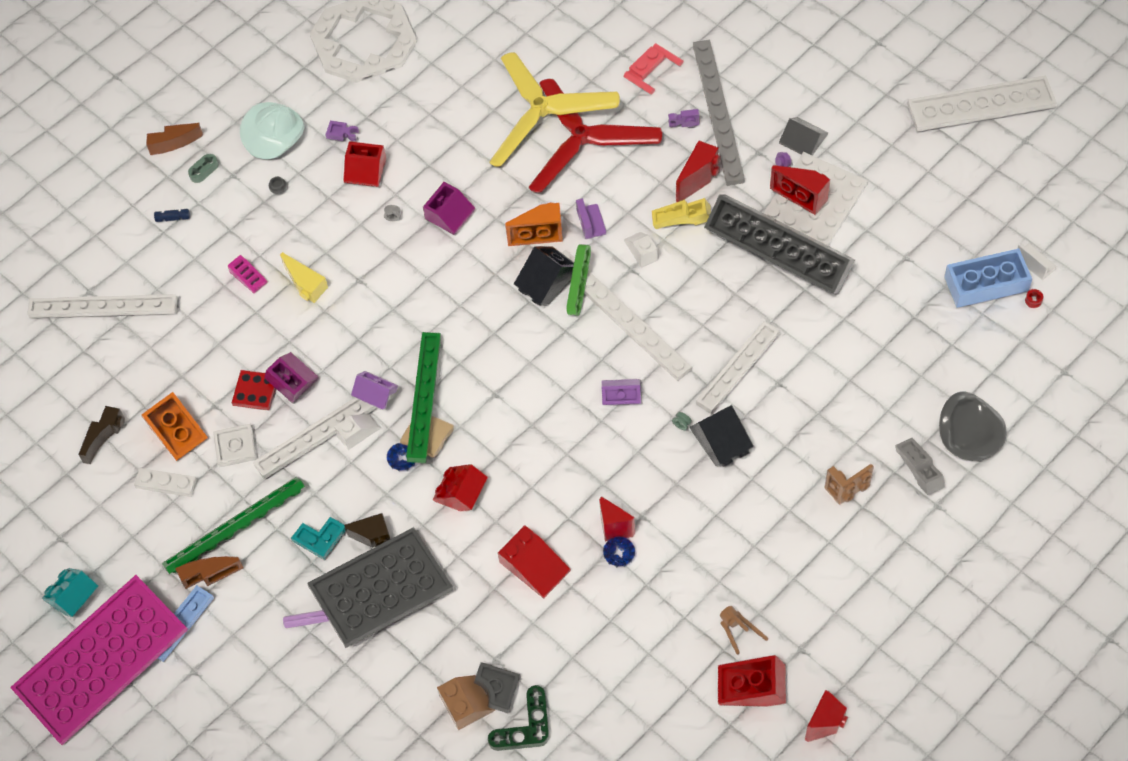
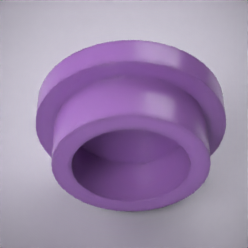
M778 152L775 158L776 165L789 167L791 165L790 155L787 152Z

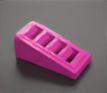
M239 255L228 264L229 272L253 294L267 283V280L242 255ZM259 279L257 282H255L253 285H251V283H252L254 280Z

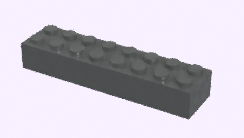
M719 194L704 226L705 229L833 294L840 292L855 261L854 258L726 194Z

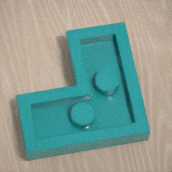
M329 517L319 532L302 522L291 537V540L325 560L346 532L344 524L332 517Z

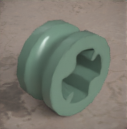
M677 412L676 417L672 419V423L680 430H687L692 420L685 413Z

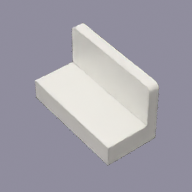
M1030 243L1026 246L1023 244L1018 246L1028 269L1042 281L1056 270L1057 266Z

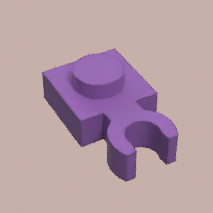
M698 109L681 111V114H668L669 127H676L680 124L681 127L699 125Z
M330 120L325 135L326 139L344 141V138L348 137L349 140L356 141V134L352 133H359V129L357 126L348 127L345 122Z

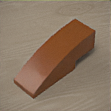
M200 123L164 126V132L147 133L146 145L150 155L163 154L196 141L203 136Z
M223 556L196 560L175 569L182 584L187 589L203 580L209 586L243 569V566L238 557Z

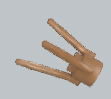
M733 606L726 607L720 613V617L723 620L720 624L725 629L737 655L740 654V651L729 626L733 628L739 625L746 632L749 631V627L765 641H768V637L744 618L739 611H736Z

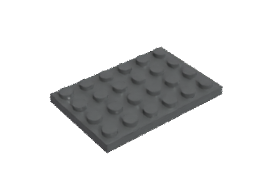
M414 527L307 583L308 588L345 648L453 591L452 584Z

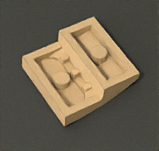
M432 416L428 456L434 458L440 452L444 441L453 432L454 425ZM410 425L400 440V443L408 446Z

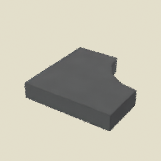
M480 662L474 683L481 686L487 693L489 708L508 713L520 674Z

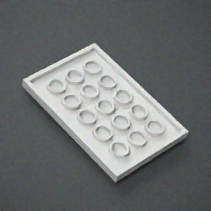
M803 152L793 168L815 170L820 174H825L830 179L828 201L814 215L776 193L764 214L829 246L868 185V180Z

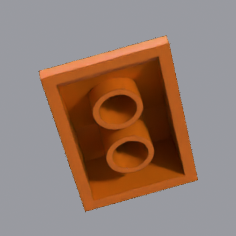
M559 203L541 204L505 223L508 246L563 242Z
M174 392L141 414V417L176 461L208 438Z

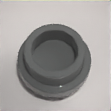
M276 176L270 180L268 187L272 193L279 194L285 191L287 184L283 178Z

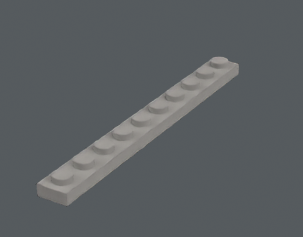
M710 40L693 42L694 54L716 144L719 147V156L726 185L743 184L745 178Z

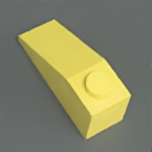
M282 252L280 254L282 263L296 286L299 295L304 300H310L315 303L328 288L326 278Z

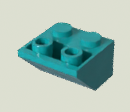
M67 568L59 573L58 580L54 584L46 588L42 599L64 615L73 617L98 588V585L82 570Z

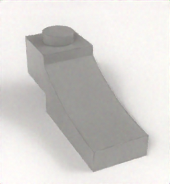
M913 438L895 445L896 452L905 461L916 478L917 484L927 495L945 488L943 474L933 465V459Z

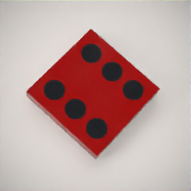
M240 370L231 402L232 406L269 411L275 387L265 379V373Z

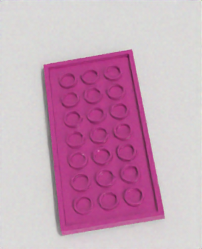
M135 575L10 688L53 737L63 745L186 633L188 629L148 586Z

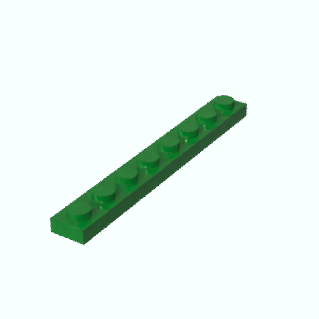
M422 332L406 456L407 462H427L441 333Z
M293 478L164 561L162 565L169 574L172 572L176 573L175 568L189 561L197 560L201 556L200 554L206 550L214 549L218 545L217 543L223 539H230L234 532L240 528H247L254 519L264 517L271 508L281 506L288 497L298 495L301 489L305 487L299 478Z

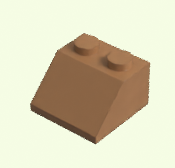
M476 675L455 677L437 687L439 696L458 730L495 711V709L488 707L489 699L484 689L474 683Z

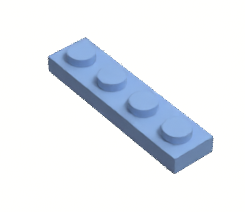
M196 585L174 615L189 630L214 597ZM186 633L157 659L164 662Z

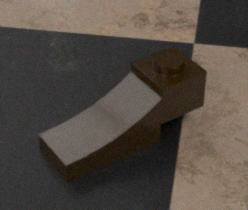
M105 406L99 422L91 421L78 454L83 463L91 465L95 454L103 443L114 433L118 434L120 428L124 426L125 417L120 408Z

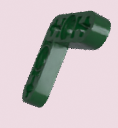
M531 686L526 693L529 726L492 730L488 735V743L491 749L502 751L541 747L547 744L549 730L546 696L541 686ZM534 692H538V695H541L538 696L539 705H535L534 697H532ZM535 711H541L544 716L541 720L536 721L532 718V714ZM536 726H541V733L545 735L542 736V740L534 737L537 735ZM516 733H521L524 735V740L516 743L512 740L513 736ZM506 734H509L510 744H507ZM495 736L505 739L500 740V744H495V741H492L495 740Z

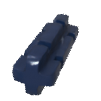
M179 209L165 210L163 213L162 211L154 212L155 222H162L164 219L165 221L180 220V218L182 220L190 218L189 209H181V211Z

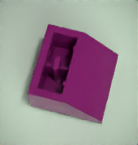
M443 182L424 204L423 211L426 220L455 235L475 211V207L459 189Z
M292 352L279 357L266 369L265 379L291 403L319 378Z

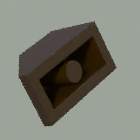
M383 513L344 525L348 537L372 548L390 540Z

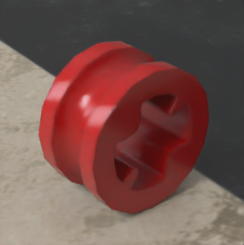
M1037 289L1029 290L1025 298L1026 305L1030 308L1040 307L1044 298L1043 293Z

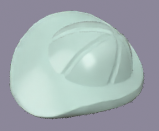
M273 102L259 103L244 115L240 126V138L244 147L252 156L260 159H274L286 152L301 137L304 131V122L298 113L285 105Z

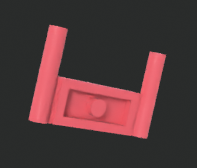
M655 43L653 47L651 46L629 67V71H626L623 77L652 95L655 88L643 80L665 58L678 66H681L684 61Z

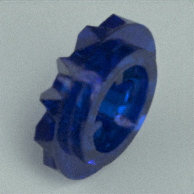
M397 443L388 450L386 458L392 469H396L399 472L401 470L408 471L409 468L415 466L416 462H407L403 459L399 461L398 455L407 456V445Z
M625 537L611 538L604 545V559H606L609 565H614L616 568L618 566L625 567L628 563H632L635 556V547ZM616 546L620 551H624L622 552V558L615 554Z

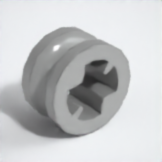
M387 205L384 208V218L386 220L397 221L400 219L401 209L398 206Z

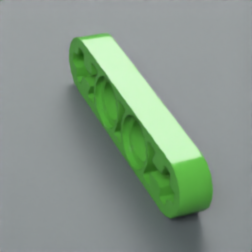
M579 244L576 250L566 308L568 315L579 316L581 313L591 257L590 245Z

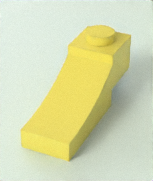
M703 198L690 203L683 200L652 210L653 226L655 229L678 224H694L696 226L705 223L710 216L711 206Z

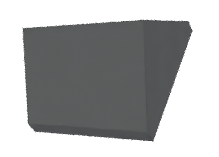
M799 117L789 118L779 144L801 155L805 152L813 156L827 137L828 132Z

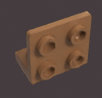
M869 464L848 480H846L842 471H838L832 466L827 470L824 488L839 505L843 502H849L855 497L856 493L859 491L863 492L870 487L874 466Z

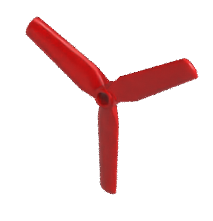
M549 78L539 82L546 97L564 94L554 79ZM578 113L557 115L561 123L571 132V136L559 146L528 188L533 192H542L578 152L581 145L586 143L594 145L659 144L662 141V129L660 127L604 124L587 126L583 125L582 118Z

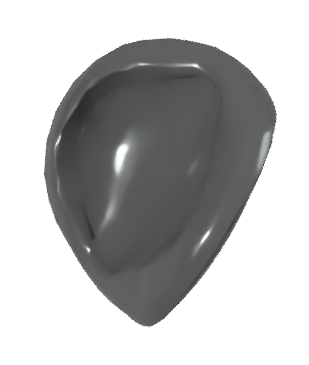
M960 391L950 396L942 408L939 419L940 437L947 450L955 456L969 461H982L996 454L1004 445L1007 435L1004 419L992 406L970 392Z

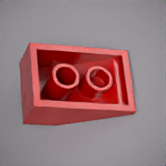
M702 141L697 142L676 180V202L685 200L709 184L713 177L718 175L720 166H718L720 156L718 155L719 147Z
M778 165L771 167L770 189L814 215L828 201L830 179L825 174H820L815 170Z
M526 525L498 552L499 563L543 599L571 571L561 558Z
M776 655L718 665V705L768 707L786 704L785 664Z

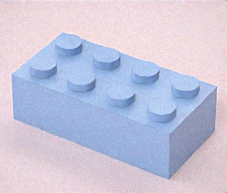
M1019 248L948 264L944 276L956 308L1027 292L1032 282L1031 274Z

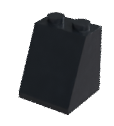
M534 246L514 285L519 288V292L530 296L535 304L540 306L550 304L572 278L574 262L553 246Z
M732 405L689 427L715 466L722 464L725 467L733 462L732 458L737 455L739 458H742L750 453L749 449L754 447Z

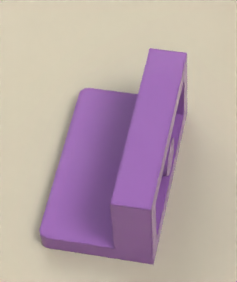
M583 198L576 200V211L585 239L606 235L598 204L585 206Z
M364 371L356 375L351 395L383 410L387 406L389 396L397 392L398 385Z
M640 379L602 380V405L641 404Z

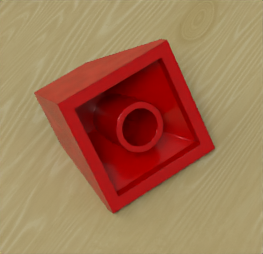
M827 690L824 691L807 726L805 741L807 742L837 734L839 728H844L848 720V716H846L847 708Z

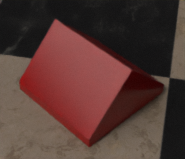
M601 496L599 499L600 518L605 542L633 537L635 535V517Z

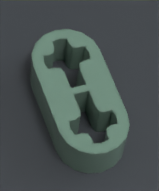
M206 154L192 165L188 170L190 180L194 183H200L218 168L216 156Z

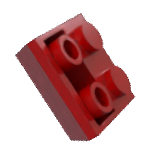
M349 141L344 161V183L379 187L386 162L384 145Z
M472 464L449 467L444 472V478L436 488L432 500L458 511L472 510L488 477Z

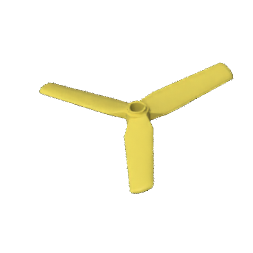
M515 52L504 54L501 60L521 96L530 103L531 108L520 118L489 163L497 167L502 166L535 126L540 116L617 108L620 103L619 93H564L545 97L541 87Z

